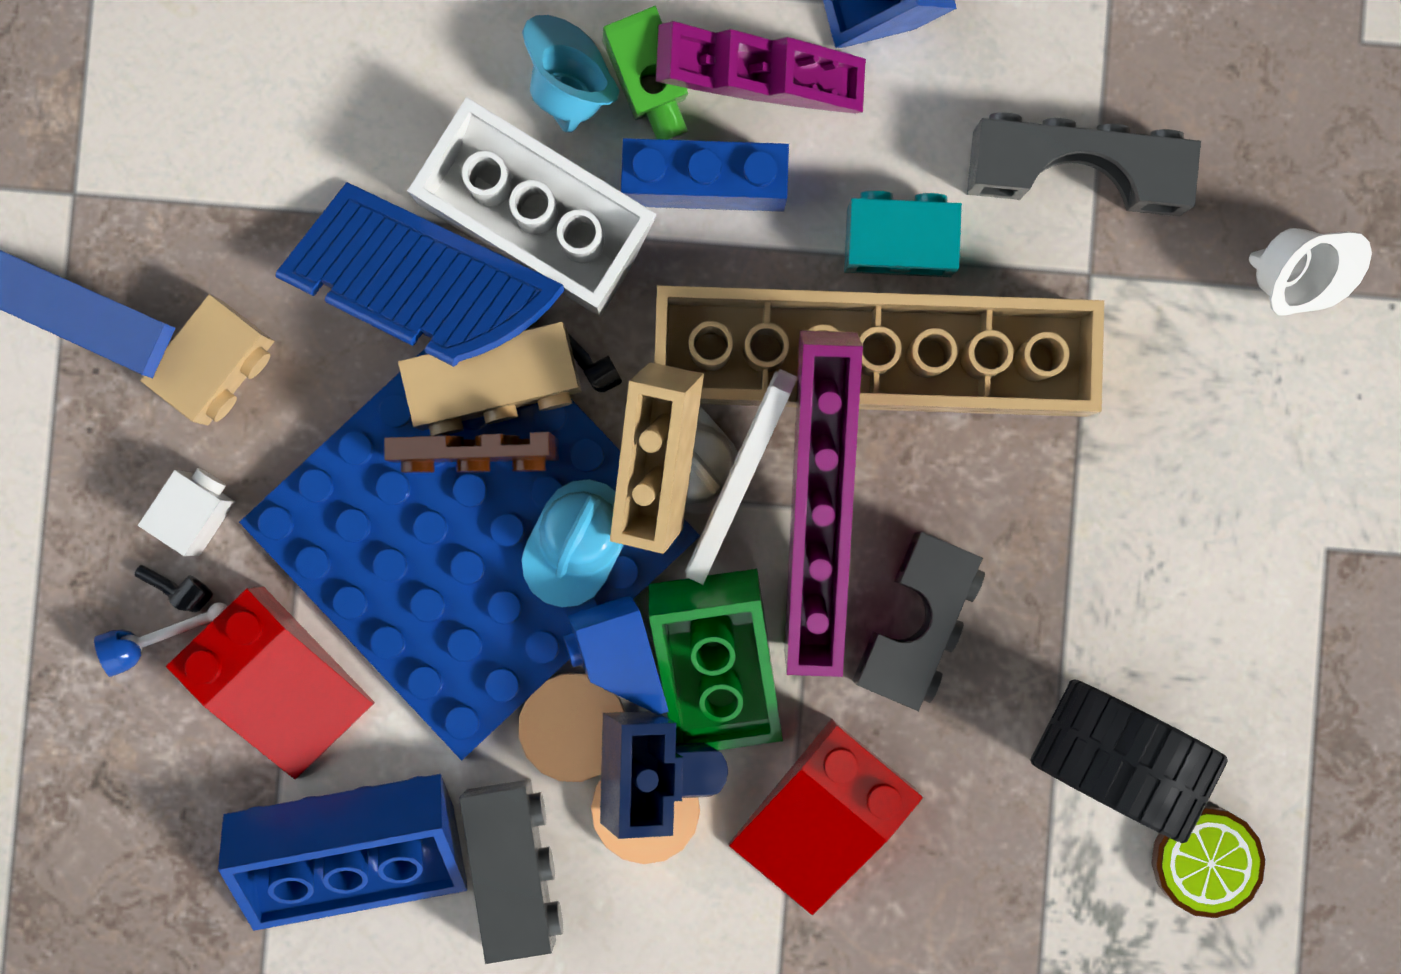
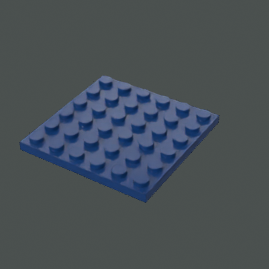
M425 349L422 350L416 357L426 355L427 353H425ZM399 372L239 523L462 761L569 660L563 640L564 635L572 633L567 615L628 595L634 599L695 542L700 535L684 519L683 530L664 554L624 545L604 585L593 598L578 606L563 608L543 602L531 592L523 577L522 557L526 543L546 503L557 489L572 481L590 479L607 484L616 492L620 450L571 399L572 404L547 411H540L538 403L516 408L518 417L499 423L485 424L484 416L462 421L463 431L445 435L475 439V436H480L481 434L517 435L520 436V439H530V433L550 432L559 439V461H546V471L515 472L512 471V461L490 462V472H456V462H434V473H401V463L385 461L384 438L431 436L430 429L422 431L413 427L401 373Z

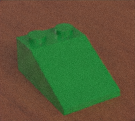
M758 569L707 575L703 585L689 578L649 584V621L663 693L669 710L667 712L668 718L676 722V743L704 742L719 751L783 742Z

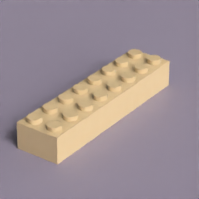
M657 285L654 363L704 373L700 404L760 406L775 371L778 372L779 369L797 376L798 380L800 330L857 332L863 346L859 409L1087 417L1102 412L1105 300ZM797 380L785 407H796Z

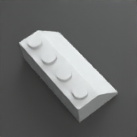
M468 97L465 98L407 190L419 206L487 248L563 284L565 290L562 293L563 295L599 317L603 315L628 275L656 218V213Z

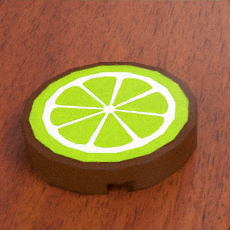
M1205 806L1186 843H1180L1160 833L1158 834L1153 845L1151 864L1157 885L1172 903L1194 916L1218 918L1236 913L1253 900L1263 882L1266 859L1259 837L1246 821L1223 808Z

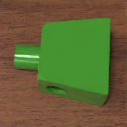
M655 5L604 26L602 42L634 119L638 120L647 116L656 139L673 140L688 133L678 103L686 99L688 95L687 88L661 83L662 91L648 93L645 91L641 81L646 76L656 77L658 26L663 23Z

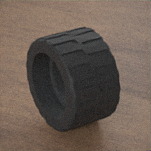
M1074 679L1069 682L1030 761L1038 769L1113 810L1177 842L1186 843L1228 759L1223 753L1183 731L1093 686Z

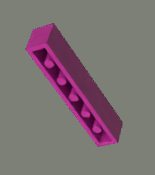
M800 330L784 643L787 675L843 677L863 346L857 332Z

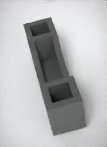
M993 113L989 115V119L982 118L973 131L967 195L1021 200L1031 189L1037 176L1043 171L1060 164L1078 163L1093 167L1105 174L1120 192L1126 211L1181 216L1195 206L1201 141L1184 139L1183 132L1170 129L1154 130L1150 135L1130 133V128L1121 124H1102L1097 126V130L1076 128V122L1070 119L1050 118L1045 119L1043 124L1022 122V117L1017 114Z

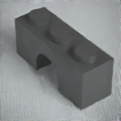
M915 532L894 582L912 589L920 596L925 607L924 622L917 633L906 639H891L873 631L852 681L857 686L918 712L923 701L931 703L942 680L943 673L936 669L944 650L948 652L954 650L963 630L964 622L957 619L965 600L973 602L982 586L985 572L979 570L983 558L924 532Z

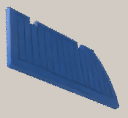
M348 182L345 183L276 271V278L312 296L316 295L319 288L324 284L331 288V291L325 296L326 303L411 346L416 344L422 334L432 338L425 347V353L453 367L460 361L499 347L522 333L549 310L565 291L563 284Z

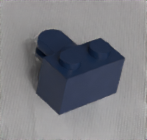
M651 711L603 713L600 823L618 839L673 836L674 801H682V798L711 797L720 793L726 784L728 766L722 753L704 742L676 743V722L662 714L657 715Z

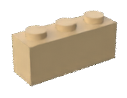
M563 322L525 330L501 346L481 355L460 361L454 367L429 354L398 361L413 427L422 431L430 429L431 436H445L463 431L462 421L484 416L485 424L511 420L518 417L516 408L538 403L540 411L561 408L572 404L570 395L582 392L568 331Z
M649 362L629 380L610 534L611 542L664 554L683 530L704 373Z

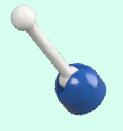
M220 602L214 603L206 613L141 637H137L131 631L124 629L111 630L94 637V645L100 664L109 677L128 671L138 663L143 647L210 623L227 605Z

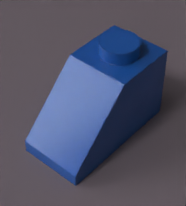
M630 595L567 615L572 633L564 635L563 640L573 668L582 665L591 683L657 715L669 712L641 612Z

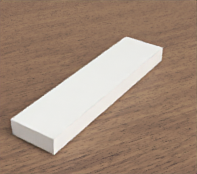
M781 369L778 372L775 371L685 570L687 578L702 585L704 584L789 399L797 376Z

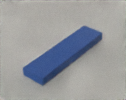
M0 250V310L153 379L175 327Z

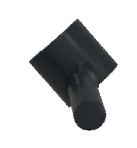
M568 333L574 359L582 368L595 391L604 393L622 383V379L609 355L593 363L589 354Z
M140 565L135 571V577L162 591L163 594L168 596L169 602L178 610L196 613L213 596L212 591L204 583L191 575H188L178 586L175 582L144 565Z

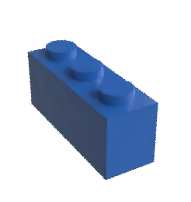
M623 138L621 192L645 207L784 212L788 193L789 144Z

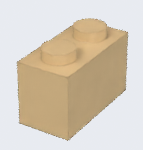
M209 294L167 346L153 379L144 376L140 381L190 421L209 425L212 420L215 422L220 421L232 409L237 400L234 392L245 378L252 379L263 370L271 356L267 351L275 341L227 303Z

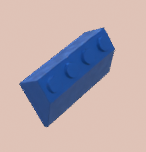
M441 774L416 776L404 781L377 786H363L355 790L323 796H309L297 801L270 806H255L247 810L223 814L218 871L253 931L467 891V879L454 806Z

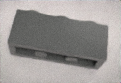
M531 779L467 789L459 797L485 964L551 954L556 942V935L563 934V919L559 901L550 902L547 881L555 879V870L550 846L541 847L538 826L546 825V811L542 792L533 793Z

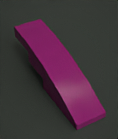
M675 21L658 26L656 82L752 101L854 114L863 112L865 58L790 37L769 40L733 29L715 33Z

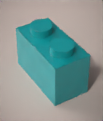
M887 191L861 192L860 198H851L847 207L844 273L951 278L959 270L962 203L947 202L946 195L938 193L917 194L914 201L893 200V193Z

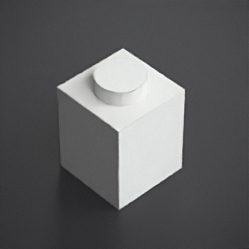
M197 468L194 474L192 472L174 470L138 526L183 556H200L236 501L222 493L226 484L205 470Z

